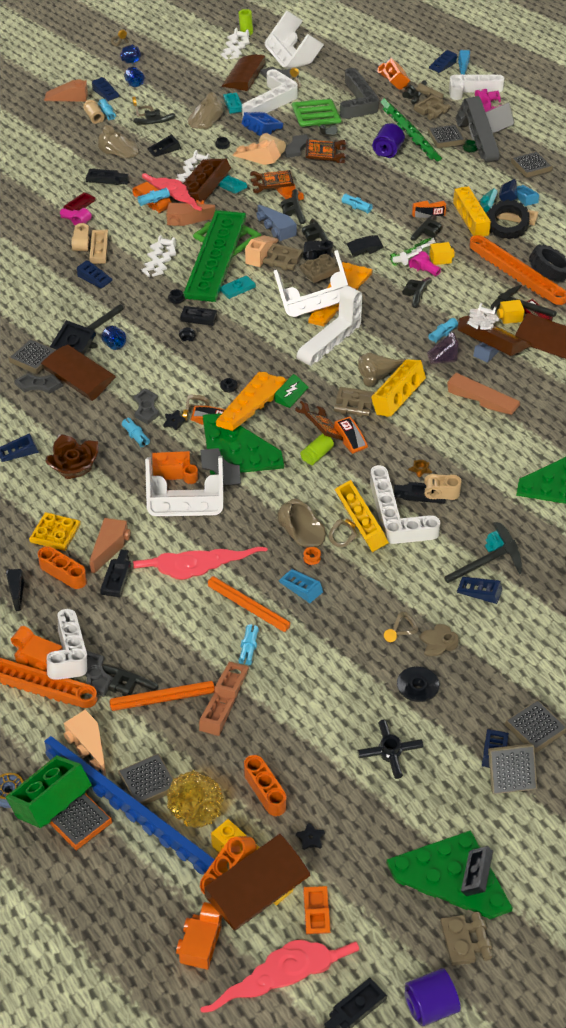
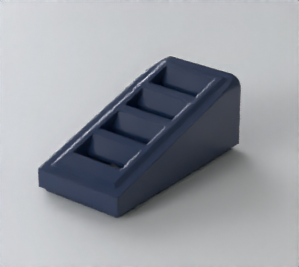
M446 50L429 66V69L441 73L457 62V54Z
M101 77L92 81V90L107 101L120 97L105 78Z
M516 179L501 185L499 192L500 200L510 199V201L517 199Z
M88 260L77 267L78 277L101 289L112 282V278Z
M30 433L0 447V459L2 462L39 453Z
M463 576L457 589L459 594L494 604L498 603L503 591L501 581ZM467 584H471L469 589H466Z
M487 729L482 767L490 768L488 749L506 747L509 733ZM493 735L504 738L503 740L490 738V736ZM490 742L499 743L503 745L491 744Z

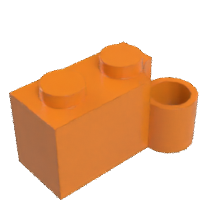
M392 58L386 64L382 63L377 69L378 73L384 78H388L399 90L406 87L410 82L402 66Z
M190 451L152 453L153 476H162L165 480L184 479V482L188 484H194L198 481V468L190 464Z
M21 626L11 638V643L18 648L14 654L17 663L46 672L47 655L53 651L63 650L61 645L34 635L26 626Z
M204 902L200 915L193 914L192 918L187 917L183 929L185 935L183 939H179L176 954H179V960L182 964L206 970L209 968L222 927V916L211 903Z

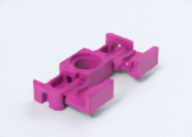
M482 89V91L475 90V96L481 98L485 112L496 108L494 106L491 108V100L495 99L496 101L497 99L498 102H501L499 91H492L487 94V89Z

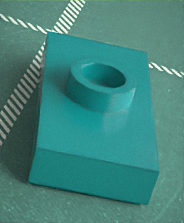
M237 93L223 94V99L229 113L242 112V103Z
M229 175L224 177L218 184L221 188L235 194L247 188L246 182Z
M495 188L487 192L480 199V205L485 213L492 208L498 192Z
M246 275L221 286L220 292L230 299L256 288V283Z

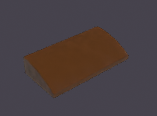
M248 55L240 58L222 84V87L249 91L260 70L265 65V55Z
M227 158L203 159L184 181L183 184L186 185L190 197L195 202L196 200H199V202L205 201L230 171L231 167Z
M527 313L515 335L531 342L532 348L566 359V326Z
M463 316L459 318L458 331L509 356L532 346L531 342L495 325L491 330H481L480 325L476 329L467 324L469 318L472 317Z
M69 345L57 349L41 362L46 371L91 401L95 400L116 378L114 374Z
M278 834L204 887L205 897L231 928L236 931L310 876V872L287 840L281 834Z

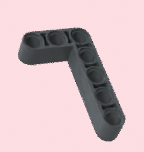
M347 68L345 70V84L356 99L340 103V117L349 119L377 113L379 111V97L357 69Z
M479 96L464 98L456 115L458 127L470 125L480 157L485 161L484 163L498 161L499 150L481 98Z

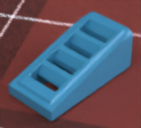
M469 50L459 51L458 64L461 75H465L469 64Z
M525 185L517 186V198L524 206L538 203L539 194Z
M291 569L279 580L282 585L308 603H311L323 593L321 582L294 569ZM293 577H296L294 581L290 582Z

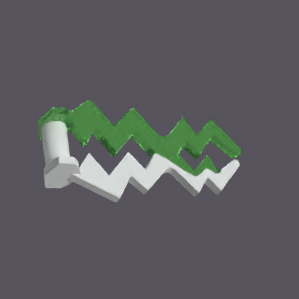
M434 238L422 240L420 243L415 244V247L406 249L400 254H390L392 264L396 266L399 262H402L403 265H407L408 258L419 254L422 248L435 243Z

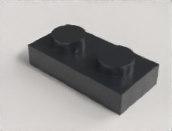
M184 306L180 316L181 322L213 326L217 317V310Z
M488 846L469 851L461 892L466 896L483 893L486 890L493 850Z

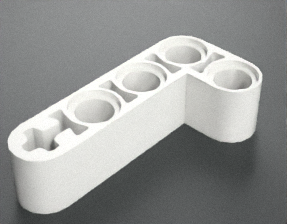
M452 75L449 83L450 97L454 100H460L463 97V92L482 91V89H487V92H502L504 77L502 75Z
M63 609L58 612V634L63 650L53 651L47 655V675L54 680L80 677L87 672V652L77 615L71 609Z

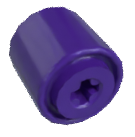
M393 123L383 125L373 140L372 147L374 152L378 156L394 157L404 142L405 135L403 130Z
M444 968L405 983L404 995L408 1009L420 1026L425 1027L460 1012L461 1007L456 988Z

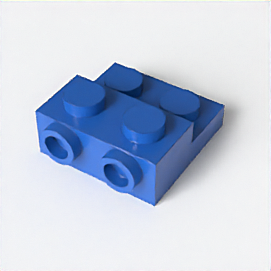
M245 112L241 124L248 130L261 136L264 133L271 135L272 130L282 129L284 123L265 112Z

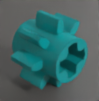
M497 531L491 532L487 536L485 547L488 552H493L503 546L504 543Z

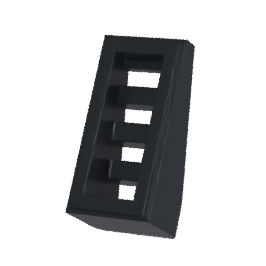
M172 134L147 148L154 158L181 149L179 141Z
M7 569L6 576L14 609L20 611L24 589L23 572L21 569Z

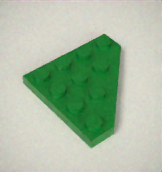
M384 98L381 101V104L384 106L382 109L388 115L391 114V118L402 130H406L405 132L412 137V141L416 145H420L419 147L431 160L440 161L442 157L419 130Z
M221 413L202 415L206 448H219L220 454L225 461L240 466V473L284 469L282 451L242 426L237 427L233 431L217 427L216 420Z
M566 457L520 478L516 496L566 504Z
M471 830L386 859V864L395 882L398 884L407 885L417 889L419 892L434 898L443 899L465 910L480 912L481 916L489 919L512 912L513 907L491 867L485 892L466 896L461 892L469 851L480 848Z

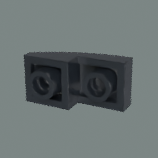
M378 235L362 237L347 243L353 257L366 251L372 254L384 248Z

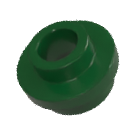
M467 140L463 145V150L466 152H475L478 149L474 140Z

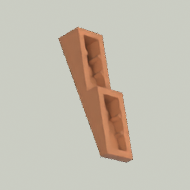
M455 373L447 382L448 392L480 401V406L490 410L512 415L520 406V401L458 373Z
M229 661L215 686L213 697L200 718L199 731L220 736L249 670V666ZM238 669L241 671V674L232 673L230 671Z

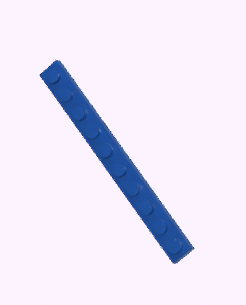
M52 736L44 741L45 753L50 760L58 755L80 763L92 784L91 787L98 797L102 798L104 796L109 800L110 805L114 809L124 811L126 817L131 822L135 823L137 821L141 824L143 830L148 835L154 834L157 836L165 848L171 847L174 849L177 856L182 861L188 860L191 862L199 874L203 875L206 873L215 860Z

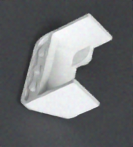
M287 10L266 39L265 47L280 65L286 69L309 65L313 62L324 44L307 34L296 50L293 47L297 42L295 31L303 20Z
M338 250L334 252L340 272H336L331 276L330 282L332 287L300 297L299 291L296 288L284 289L279 272L274 270L285 311L290 317H298L339 304L340 292L345 285H348Z
M223 456L218 457L219 474L210 475L206 478L205 490H167V482L162 476H152L151 457L145 459L146 499L149 514L152 516L217 515L222 511Z

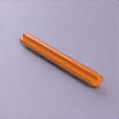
M215 576L208 580V587L281 631L286 632L290 628V621Z
M213 681L111 698L109 701L112 711L212 694L215 692Z

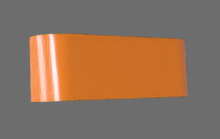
M146 181L133 187L132 192L134 197L148 194L152 190L158 191L159 189ZM169 197L161 199L157 203H148V207L160 213L168 209L171 200Z
M46 546L39 549V566L43 571L74 589H81L86 585V572L83 565L52 547Z
M248 756L244 761L245 779L270 815L280 816L286 811L285 791L260 756Z
M234 836L227 841L200 881V889L203 894H205L204 887L228 871V862L230 869L256 851L257 846L253 838L249 836ZM241 843H242V846H243L242 852H241V850H240V844H241Z

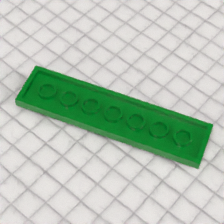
M215 210L183 293L185 299L216 302L244 226L246 213Z

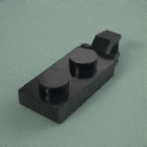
M89 169L86 175V182L128 185L129 176L128 174L119 173L118 170Z
M409 482L405 485H394L393 493L395 498L444 504L446 502V499L427 498L425 496V483Z
M121 549L118 558L111 559L100 589L101 595L121 597L131 568V561H128V550Z
M368 978L333 1007V1011L329 1014L331 1019L324 1024V1028H353L387 1000V995L371 978Z

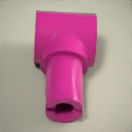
M62 208L60 211V217L71 220L73 225L79 223L86 224L92 218L90 211L86 208H82L79 211Z
M420 251L419 254L409 260L410 268L417 269V271H427L435 277L441 273V267L433 264L428 254L424 251Z

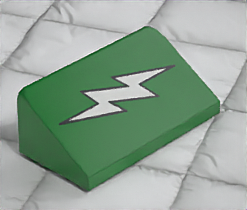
M292 374L276 391L275 402L291 408L309 387L298 376Z

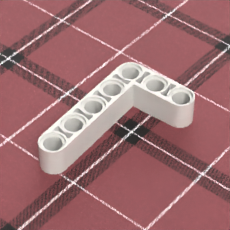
M268 70L267 87L272 90L243 103L242 118L245 112L268 113L297 99L298 84L278 70Z
M348 285L342 288L339 295V317L298 350L297 359L312 367V364L321 360L324 354H328L335 345H339L346 336L349 337L356 328L360 327L362 292Z
M381 465L372 467L370 485L381 529L390 544L436 539L439 536L440 530L439 518L431 515L400 518L388 470Z

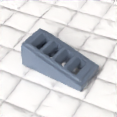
M481 342L475 346L473 356L488 363L499 350Z

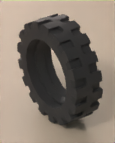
M510 199L501 200L489 209L487 216L491 221L490 233H493L494 236L502 239H517L528 230L530 215L527 207H524L521 202L518 203L516 200L510 201ZM511 212L517 214L521 218V222L514 227H502L495 219L502 213Z
M545 244L536 246L529 256V262L532 263V267L536 268V271L540 272L542 276L548 277L549 280L563 282L566 279L565 255Z

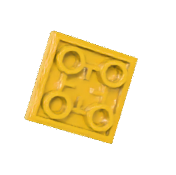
M45 512L30 536L29 541L66 551L81 522Z

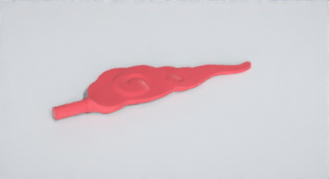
M146 173L142 175L144 180L157 189L167 188L170 196L174 199L188 203L196 210H202V207L197 206L195 200L190 197L186 185L182 184L181 181L177 179L154 178Z
M254 547L244 551L214 549L211 551H187L178 554L163 553L152 559L133 561L134 569L157 567L165 575L184 580L193 576L204 575L210 569L218 568L222 564L240 560L255 552L267 551L268 549L266 547Z
M305 940L291 941L281 949L270 953L265 963L257 966L252 975L230 987L213 1004L203 1006L200 1010L201 1012H212L234 998L258 997L266 994L271 989L295 984L310 974L323 973L338 959L359 951V946L355 941L336 950H328L321 943H310Z

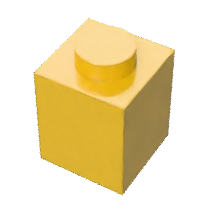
M449 242L430 244L429 257L433 264L452 263V258H454L455 254Z
M520 300L500 302L497 316L502 320L503 324L523 321L524 308Z

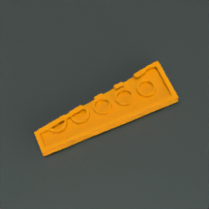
M342 262L348 285L356 290L372 275L373 269ZM339 304L312 312L308 323L324 327L336 312L339 311Z
M258 372L218 417L216 426L231 431L235 430L253 416L255 410L262 409L267 401L271 402L276 391L288 379L281 376H273L267 372Z

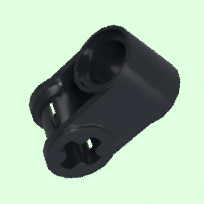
M329 240L305 242L303 258L305 260H314L325 253L333 258V242Z

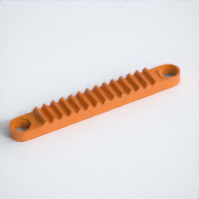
M475 235L470 238V248L478 253L480 257L485 258L486 261L494 264L495 267L503 270L504 273H508L513 279H517L518 282L526 285L527 288H531L533 292L535 291L536 294H540L542 298H546L553 304L563 305L566 303V290L485 237Z
M0 658V683L3 685L16 687L19 690L23 689L26 692L30 691L42 697L46 696L49 699H55V701H62L65 704L69 703L82 708H91L97 703V692L91 685L69 678L54 680L48 677L46 671ZM86 693H90L92 695V697L87 700L81 698V696Z

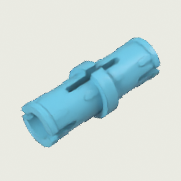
M105 99L99 100L98 105L108 120L115 119L116 114L113 112L112 106Z
M163 188L158 191L152 190L148 194L138 196L137 199L139 205L143 206L168 198L170 193L167 188Z
M344 194L342 197V203L352 206L355 210L359 209L366 213L372 210V204L362 201L359 197L355 198L348 194Z
M450 318L446 323L440 324L435 331L429 334V339L436 343L442 337L448 336L450 331L458 327L457 320Z
M127 418L130 423L124 419L122 426L128 431L129 437L131 439L134 438L140 447L144 446L142 442L148 445L150 440L143 433L142 428L137 426L131 418Z
M253 624L246 626L245 636L240 645L242 648L238 660L240 664L244 663L245 657L247 658L245 665L252 664L253 652L257 648L256 639L259 628L254 625L253 632H251Z

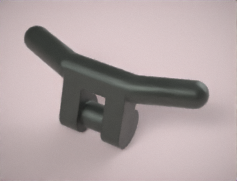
M423 80L421 84L427 85V82ZM407 85L402 96L403 98L412 99L411 103L416 104L422 93L416 91V88L412 85Z
M154 109V111L150 112L146 110V119L134 118L133 122L142 125L162 123L174 119L175 114L171 113L161 117L159 109Z
M324 124L319 126L321 134L335 135L338 132L335 125H331L329 128H326Z
M294 189L292 190V198L281 202L282 212L288 216L296 213L299 223L305 224V218L298 200V190Z
M432 215L427 218L413 233L411 240L416 241L423 232L427 236L435 238L437 232L443 229L442 225L435 221L437 217Z
M311 219V224L302 228V233L306 235L307 241H313L319 237L322 241L328 240L315 219Z
M430 277L422 281L410 279L404 287L403 295H414L412 301L413 308L418 307L420 296L425 286L432 282Z
M107 664L102 666L105 673L115 675L109 686V691L120 692L122 696H128L133 693L136 684L152 691L158 689L157 683L140 675ZM122 681H126V685L121 684Z

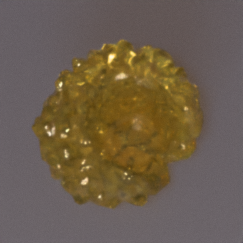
M194 769L191 772L180 774L179 777L173 779L167 793V808L170 809L177 819H183L185 826L202 828L204 825L212 824V819L220 817L221 803L224 798L221 788H219L217 782H214V779L202 775Z

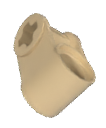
M79 223L75 226L72 237V251H88L90 238L88 236L89 226L87 224Z
M429 474L425 477V496L427 498L455 500L460 496L461 478L459 476Z

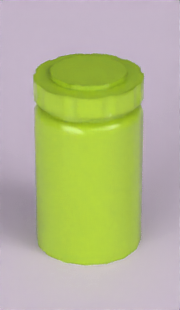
M249 9L240 10L238 13L240 31L246 32V30H249V35H252V12Z
M323 433L320 434L301 451L302 460L310 465H314L334 447V442L331 437L325 436Z

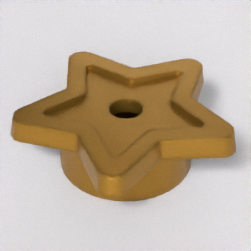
M414 460L413 467L408 469L409 471L416 472L418 477H421L424 473H432L428 468L430 463L425 460Z

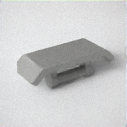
M509 102L486 112L492 133L514 124ZM469 125L471 137H472V140H474V137H473V134H472V131H471V128H470V125Z

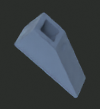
M258 205L257 218L259 221L264 220L266 229L272 228L273 237H277L282 241L296 236L297 224L290 216Z

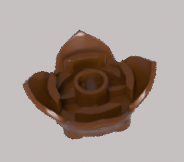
M60 434L53 445L54 454L48 455L45 462L66 479L81 477L92 470V464L98 455V441L88 440L80 445L71 436Z

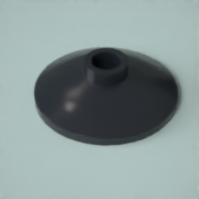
M419 666L410 667L399 674L397 688L406 699L414 702H425L435 697L438 693L439 679L434 672L427 668Z

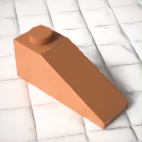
M72 80L46 92L44 101L86 102L88 97L87 80Z
M169 203L166 213L167 225L184 226L210 220L215 213V205L197 204V206L202 207V210L199 211L188 203Z
M104 518L90 558L91 573H96L124 547L126 540L129 541L131 531L128 529L127 521Z

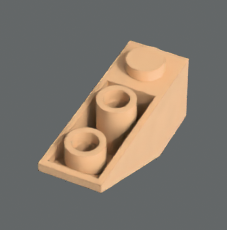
M264 140L258 144L251 143L245 147L244 145L239 146L232 155L264 165L275 163L281 156L274 140Z
M263 235L251 239L245 247V264L261 267L264 258H267L268 250L273 243L276 244L278 242V238Z
M85 709L64 723V737L69 744L74 743L77 746L76 750L82 758L91 754L94 758L89 761V765L97 771L101 770L102 775L105 776L106 771L98 722Z

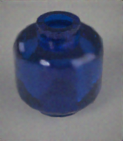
M134 44L122 48L120 56L122 61L129 64L138 62L141 53L138 46L136 47Z
M129 67L125 71L124 78L130 86L138 87L143 84L144 74L139 68Z
M114 325L106 327L101 335L103 343L113 350L122 348L127 340L125 332Z

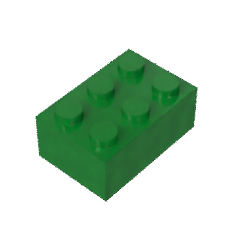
M56 755L5 798L18 819L42 828L48 825L51 819L59 812L66 810L69 804L76 798L81 797L92 784L80 763Z

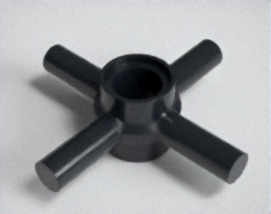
M380 720L378 724L382 739L379 746L357 750L358 758L380 755L384 761L390 762L394 778L399 779L403 776L398 761L402 751L423 748V741L420 739L401 742L399 737L390 734L387 721Z

